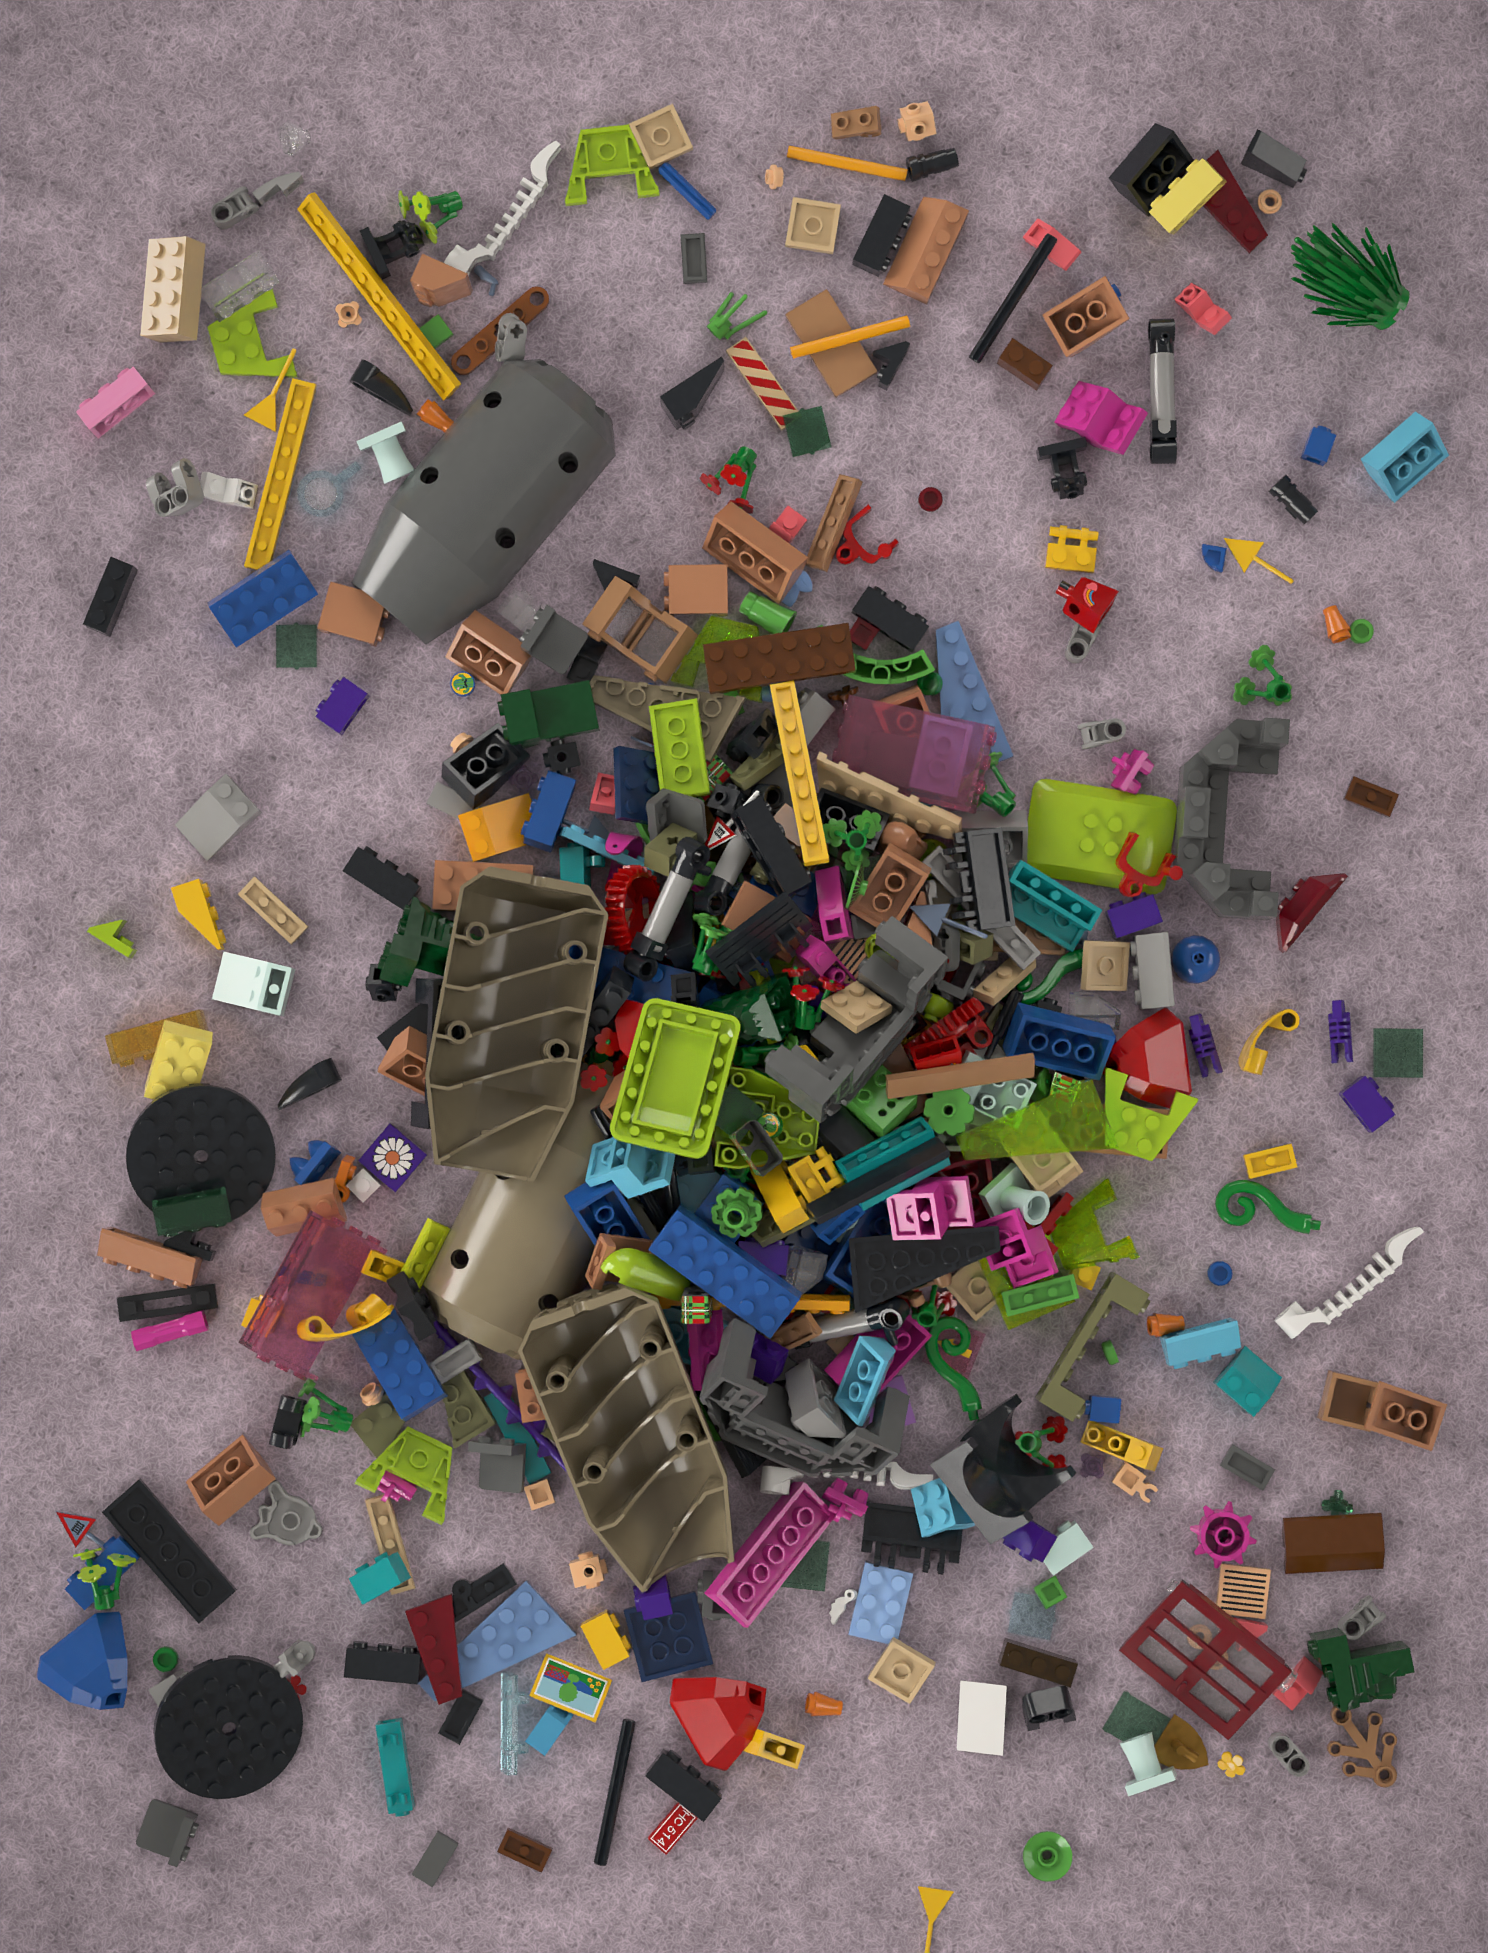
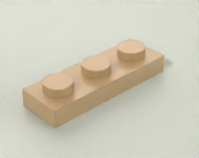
M255 876L238 893L247 904L291 945L308 929V926Z
M1009 957L973 989L974 998L994 1006L1036 968V959L1024 970H1021Z

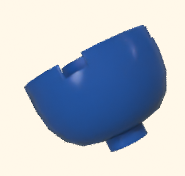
M1192 935L1183 938L1175 945L1171 954V965L1181 980L1187 983L1199 984L1208 981L1216 974L1220 966V954L1218 948L1210 939L1204 936Z

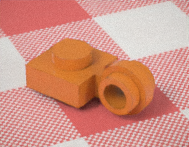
M347 1154L341 1161L335 1179L338 1190L343 1193V1196H340L342 1203L347 1201L350 1196V1190L346 1186V1182L348 1179H353L357 1166H354L356 1158Z

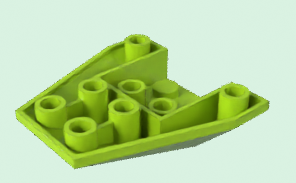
M731 1067L713 1134L714 1166L733 1169L750 1167L729 1138V1135L748 1121H758L760 1116L765 1113L776 1114L783 1121L781 1134L771 1139L781 1152L782 1160L816 1154L819 1122L788 1099L789 1090L780 1083L752 1069ZM748 1129L740 1130L736 1136V1140L743 1147L751 1145L754 1139L752 1132ZM757 1149L752 1153L751 1161L755 1166L766 1164L768 1155L764 1150Z

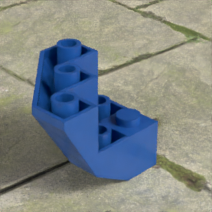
M120 1612L95 1613L41 1655L37 1679L70 1703L98 1710L124 1708L127 1693L128 1658Z

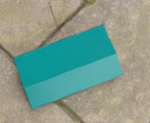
M1019 860L1008 872L1014 918L1066 950L1073 952L1084 931L1092 930L1102 909L1023 860Z
M921 1116L835 1161V1164L840 1174L844 1177L846 1184L934 1138L935 1134L930 1125ZM949 1157L860 1203L859 1206L864 1211L951 1165Z

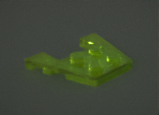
M711 616L694 641V646L688 655H685L681 661V666L676 673L674 672L670 681L693 687L699 664H705L703 644L759 636V628L755 625ZM762 687L742 689L739 696L745 697L746 700L762 703Z
M1108 1178L1074 1205L1064 1217L1061 1216L1055 1222L1057 1227L1051 1235L1055 1246L1059 1248L1057 1252L1066 1270L1095 1266L1097 1262L1109 1261L1113 1263L1119 1262V1259L1129 1257L1131 1260L1139 1258L1138 1251L1130 1235L1110 1245H1107L1095 1210L1118 1200L1113 1185Z

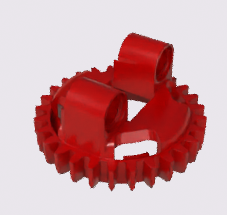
M624 865L623 868H618V873H614L613 878L605 885L607 892L605 897L607 907L605 910L608 912V920L603 945L619 946V951H624L625 955L634 950L630 945L636 932L642 933L649 919H644L642 898L648 897L649 914H651L661 893L659 890L661 884L656 882L657 877L652 875V871L648 870L647 867ZM632 908L628 922H626L625 909Z
M973 997L904 1046L905 1053L910 1061L913 1060L909 1047L956 1035L957 1039L963 1036L973 1049H985L991 1044L993 1034L979 1015L985 1009L977 998ZM976 1032H982L986 1036L985 1044H978L975 1041L974 1035Z

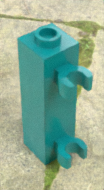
M568 843L567 847L559 848L560 880L589 885L591 888L590 868L606 867L605 857L601 855L590 856V850L577 843Z
M402 1718L378 1721L375 1726L388 1814L395 1813L396 1817L406 1816L414 1809L415 1801Z

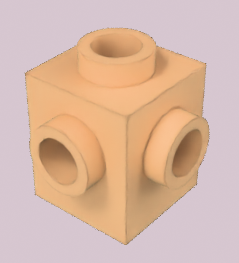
M928 101L919 104L911 103L906 107L900 108L901 118L897 119L900 133H905L908 141H918L936 134L934 116Z
M592 1551L581 1553L578 1555L579 1559L570 1561L569 1566L575 1588L585 1585L586 1589L598 1587L601 1585L600 1582L605 1579L604 1574L608 1573L605 1559L600 1560L599 1554L593 1555ZM590 1567L593 1569V1572L588 1573L585 1569Z

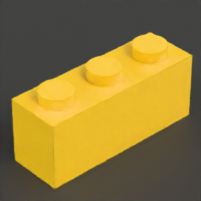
M782 1160L778 1166L763 1177L756 1175L750 1167V1171L774 1221L783 1234L809 1220L805 1211L807 1209V1202L802 1195L798 1197L797 1191L799 1189L793 1178L788 1176L787 1167L789 1166L785 1160ZM765 1164L757 1165L756 1167H763Z

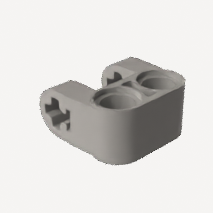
M186 458L180 459L171 466L172 475L176 483L175 487L171 488L167 477L162 473H156L146 480V488L156 513L161 517L181 516L201 505L204 500V493L195 467Z

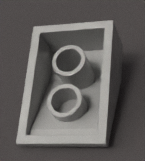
M225 774L201 796L175 826L199 853L209 861L262 812L234 780Z

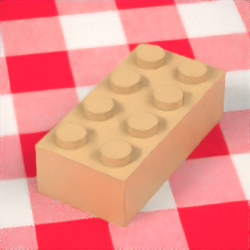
M187 236L149 239L140 336L157 342L197 340L205 243Z

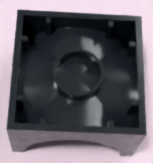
M1017 1394L979 1416L978 1420H975L930 1464L990 1545L1029 1523L1034 1518L1029 1510L1046 1495L1076 1474L1071 1465L1064 1468L1044 1466L1033 1460L1019 1448V1445H1016V1438L1012 1429V1416L1015 1408L1022 1402Z

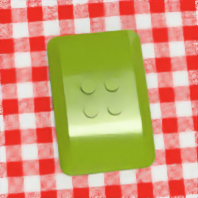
M1041 779L1032 788L1027 819V864L1052 879L1119 889L1124 873L1117 868L1115 862L1129 832L1137 833L1139 837L1126 856V860L1139 873L1146 876H1155L1165 854H1171L1177 816L1176 804L1168 798L1140 793L1132 794L1127 791ZM1167 876L1163 877L1158 886L1153 887L1143 884L1141 893L1146 892V894L1156 895L1162 892L1166 885Z
M658 998L645 1002L611 1120V1135L616 1140L689 1158L699 1159L704 1157L712 1141L741 1028L739 1020L732 1015Z

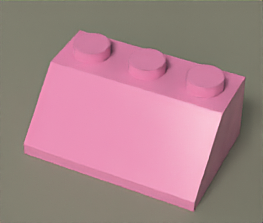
M134 366L131 369L126 368L117 375V380L112 384L107 383L98 390V395L93 399L88 398L79 405L80 409L76 411L88 429L98 439L155 394Z

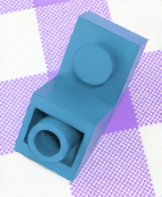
M550 1705L525 1742L545 1756L574 1714Z

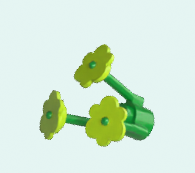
M399 190L398 193L403 219H406V211H410V206L414 205V211L421 219L419 222L421 229L434 244L437 243L438 239L437 228L448 220L458 217L457 211L463 208L461 197L457 191L432 197L423 195L421 191H418L412 197V200L404 196L402 190ZM438 204L440 211L447 213L445 217L435 224L425 221L433 205Z
M102 1547L92 1550L85 1549L84 1552L73 1555V1557L80 1556L81 1560H86L88 1566L80 1570L77 1578L82 1579V1582L91 1583L95 1609H110L115 1606L114 1600L120 1599L119 1587L123 1567L135 1563L136 1559L129 1555L116 1553L107 1556V1559L117 1566L114 1589L111 1590L109 1585L98 1586L97 1580L107 1570L105 1567H100V1565H93L92 1558L96 1557L95 1552L102 1550Z

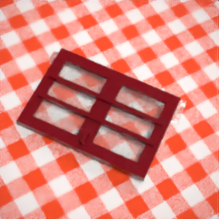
M1174 1579L1166 1588V1592L1169 1594L1122 1644L1119 1651L1229 1740L1276 1689L1282 1693L1287 1691L1296 1680L1298 1673L1288 1666L1283 1658L1191 1583L1188 1584L1183 1579L1180 1582Z

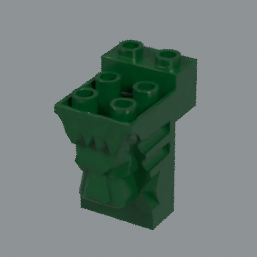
M589 680L532 692L530 689L500 694L502 701L497 702L500 716L505 715L506 725L502 726L504 739L510 740L511 745L522 744L524 749L538 745L541 740L551 742V739L556 737L564 739L568 736L600 731Z
M413 896L411 904H405L402 918H400L396 930L398 934L394 933L391 942L386 941L383 954L380 956L377 967L381 969L379 979L408 987L415 968L444 976L454 920H448L439 913L432 912L427 904ZM470 933L473 940L479 941L482 938Z
M788 972L771 975L755 987H749L706 1000L700 1008L732 1015L739 1020L741 1028L737 1047L744 1044H753L756 1040L761 1043L767 1038L778 1042L783 1040L795 1025V999L790 994L794 986L793 977H789Z
M1339 1628L1309 1633L1310 1640L1307 1641L1309 1655H1312L1321 1664L1323 1676L1328 1679L1330 1687L1326 1688L1328 1700L1341 1712L1358 1708L1360 1703L1372 1702L1374 1699H1392L1393 1694L1397 1691V1677L1415 1672L1410 1647L1401 1640L1349 1651L1347 1636Z

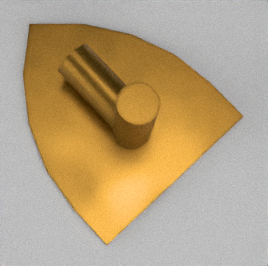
M1174 1714L1154 1745L1159 1763L1167 1767L1174 1766L1175 1769L1180 1770L1197 1769L1209 1765L1207 1751L1199 1734L1189 1723Z

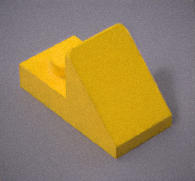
M370 1250L361 1273L387 1283L386 1280L401 1272L405 1262L390 1257L379 1250Z

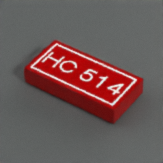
M677 1802L648 1836V1839L667 1855L698 1818Z

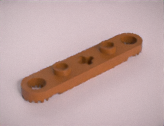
M538 286L527 290L452 356L451 365L453 370L457 374L464 376L469 375L495 353L497 336L494 334L496 333L495 327L499 326L500 318L506 313H513L527 326L547 308L549 304L547 291ZM534 293L543 295L544 301L541 305L535 306L530 302V297ZM462 356L468 357L471 361L470 366L466 369H461L457 366V360Z

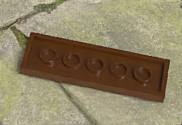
M849 623L703 644L710 694L856 672Z

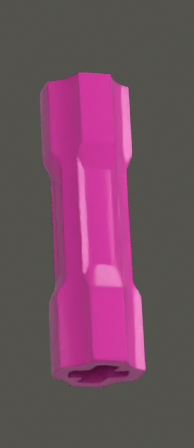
M202 1310L168 1322L131 1331V1337L136 1351H140L170 1340L208 1331L209 1326L206 1315Z

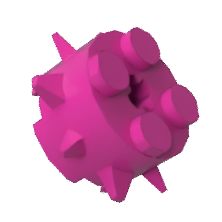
M1230 1501L1227 1502L1224 1509L1212 1510L1205 1505L1203 1507L1204 1516L1199 1524L1190 1526V1530L1197 1534L1199 1545L1194 1550L1195 1555L1207 1553L1213 1558L1214 1568L1217 1569L1222 1561H1231L1233 1559L1241 1565L1243 1563L1242 1553L1246 1551L1248 1545L1256 1544L1257 1542L1256 1539L1249 1536L1247 1528L1252 1520V1516L1239 1517L1233 1512L1232 1502ZM1223 1529H1225V1531L1228 1533V1537H1223L1222 1540H1220L1218 1533L1222 1532Z

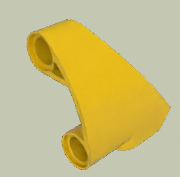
M1292 1009L1279 1011L1263 1021L1251 1033L1239 1056L1240 1070L1262 1076L1268 1051L1255 1048L1257 1039L1266 1027L1286 1032L1295 1030L1300 1022L1296 1011ZM1286 1013L1290 1014L1293 1018V1023L1290 1027H1285L1281 1021L1282 1016Z
M370 1294L363 1302L353 1304L346 1310V1319L353 1327L349 1331L335 1334L321 1317L311 1316L298 1323L297 1334L305 1341L321 1342L339 1339L378 1323L391 1314L394 1306L392 1304L387 1306L379 1296ZM309 1323L313 1324L315 1328L314 1333L310 1332Z

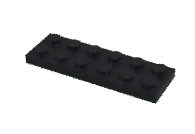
M141 1478L102 1511L105 1517L198 1624L237 1591L234 1585Z

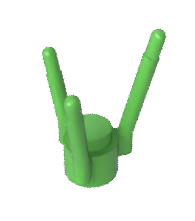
M730 292L715 315L709 320L710 323L707 325V328L718 340H721L723 337L728 340L734 333L767 315V311L764 310L734 328L729 329L732 324L728 318L748 297L747 294H744L723 315V311L734 296V293Z

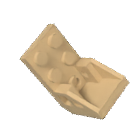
M1033 1104L1024 1110L1016 1129L1004 1125L993 1134L1023 1173L1031 1189L1046 1193L1048 1198L1084 1172Z

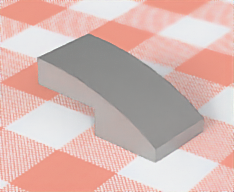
M299 172L285 174L260 186L252 194L262 206L279 190L287 197L304 182V179Z

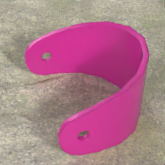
M611 832L607 838L605 849L607 853L612 855H619L627 849L629 851L628 856L636 859L638 855H642L644 843L640 836ZM611 860L606 883L613 878L614 873H618V868H623V865L615 860Z

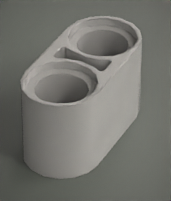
M1275 1732L1270 1735L1268 1747L1293 1776L1302 1777L1306 1775L1310 1768L1309 1761L1291 1739L1283 1732ZM1279 1739L1286 1740V1746L1282 1750L1275 1749V1743ZM1295 1758L1302 1759V1765L1298 1769L1291 1768V1762Z

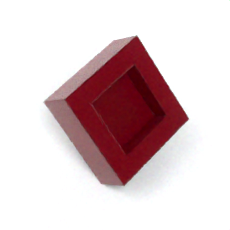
M858 617L850 629L851 642L866 651L879 632V629Z

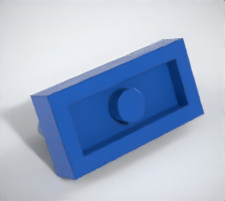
M309 1141L310 1160L300 1157L290 1158L291 1170L295 1175L294 1180L300 1185L319 1181L341 1152L326 1141Z

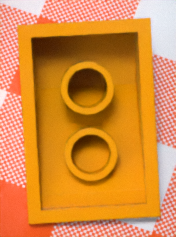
M529 793L458 815L473 862L526 846V844H523L524 835H521V830L525 820L530 821L532 813L529 812L532 803Z

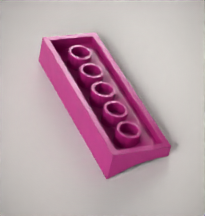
M805 1482L791 1483L789 1495H782L736 1552L734 1562L724 1567L704 1594L727 1611L744 1628H748L834 1519L835 1513L828 1510V1506Z

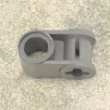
M246 186L236 189L229 196L213 205L211 216L218 228L228 229L259 210L258 204H254L248 195ZM222 211L229 213L228 218L225 220L217 218L218 214Z
M506 313L499 321L498 336L495 344V357L498 362L524 360L527 326L513 313Z
M1077 622L1075 623L1064 652L1066 659L1070 663L1076 664L1084 660L1102 624L1098 626L1093 634ZM1075 645L1079 646L1083 654L1081 656H1074L1070 648Z
M1117 718L1077 725L1082 734V750L1118 742L1126 733L1125 723ZM1112 724H1116L1121 728V734L1117 737H1113L1108 733V727Z
M1371 1595L1360 1600L1353 1609L1338 1621V1628L1350 1640L1361 1638V1636L1378 1625L1386 1617V1614L1380 1612L1372 1602L1373 1598ZM1354 1621L1356 1624L1355 1631L1347 1634L1346 1625Z

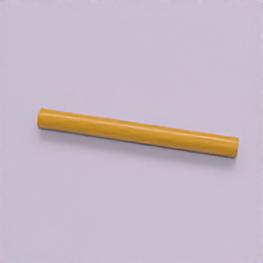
M790 145L787 152V158L906 181L908 169Z
M906 315L790 347V352L794 359L910 327L909 318Z

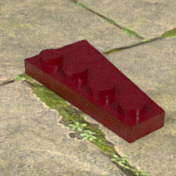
M1217 150L1206 161L1227 182L1203 207L1250 254L1267 238L1268 234L1219 150Z
M451 1593L405 1611L438 1705L463 1695L453 1595Z

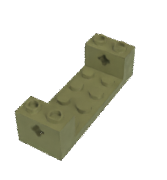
M1110 1272L1035 1398L1072 1422L1075 1418L1080 1419L1086 1409V1406H1084L1085 1400L1061 1385L1062 1381L1067 1382L1074 1371L1071 1369L1075 1360L1080 1361L1085 1354L1086 1348L1084 1345L1088 1339L1093 1340L1097 1334L1099 1327L1096 1325L1101 1317L1105 1319L1112 1309V1306L1109 1305L1111 1301L1138 1315L1139 1312L1144 1313L1150 1304L1148 1299L1150 1294L1118 1274Z

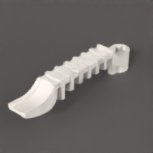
M554 141L532 160L530 167L532 177L538 184L536 185L528 179L522 178L520 185L531 191V194L528 196L520 190L517 192L515 197L524 203L519 206L512 202L509 209L515 212V215L511 217L504 213L501 220L507 223L505 228L496 223L493 231L497 232L499 236L495 238L488 234L485 238L487 242L485 247L478 243L475 248L468 251L457 244L444 261L445 264L461 270L469 276L476 263L489 259L495 260L496 254L499 250L502 251L505 242L511 239L514 230H518L521 221L526 219L530 209L534 208L537 200L544 195V190L548 186V167L562 150L559 142Z
M1413 1227L1390 1238L1385 1245V1254L1391 1262L1388 1263L1376 1252L1372 1258L1382 1269L1378 1272L1371 1264H1368L1364 1269L1371 1278L1367 1280L1362 1274L1355 1279L1361 1286L1356 1288L1350 1282L1345 1287L1350 1293L1347 1297L1341 1291H1338L1334 1295L1339 1301L1337 1305L1330 1299H1327L1323 1303L1325 1305L1323 1310L1315 1307L1311 1311H1305L1295 1301L1282 1311L1274 1321L1291 1339L1300 1334L1310 1323L1324 1322L1329 1325L1333 1318L1342 1315L1343 1310L1351 1308L1353 1306L1352 1303L1356 1300H1361L1366 1292L1372 1291L1376 1284L1382 1283L1386 1276L1392 1275L1395 1269L1402 1264V1256L1406 1246L1424 1231L1420 1227Z
M890 1462L878 1473L876 1485L885 1486L886 1470H890L892 1485L901 1490L913 1489L933 1481V1474H911L904 1471L897 1462ZM763 1466L760 1492L772 1495H789L790 1482L796 1478L802 1479L804 1474L790 1468ZM853 1471V1476H850V1478L857 1479L859 1471ZM823 1472V1477L830 1478L831 1472ZM864 1473L863 1480L871 1481L872 1475H865Z

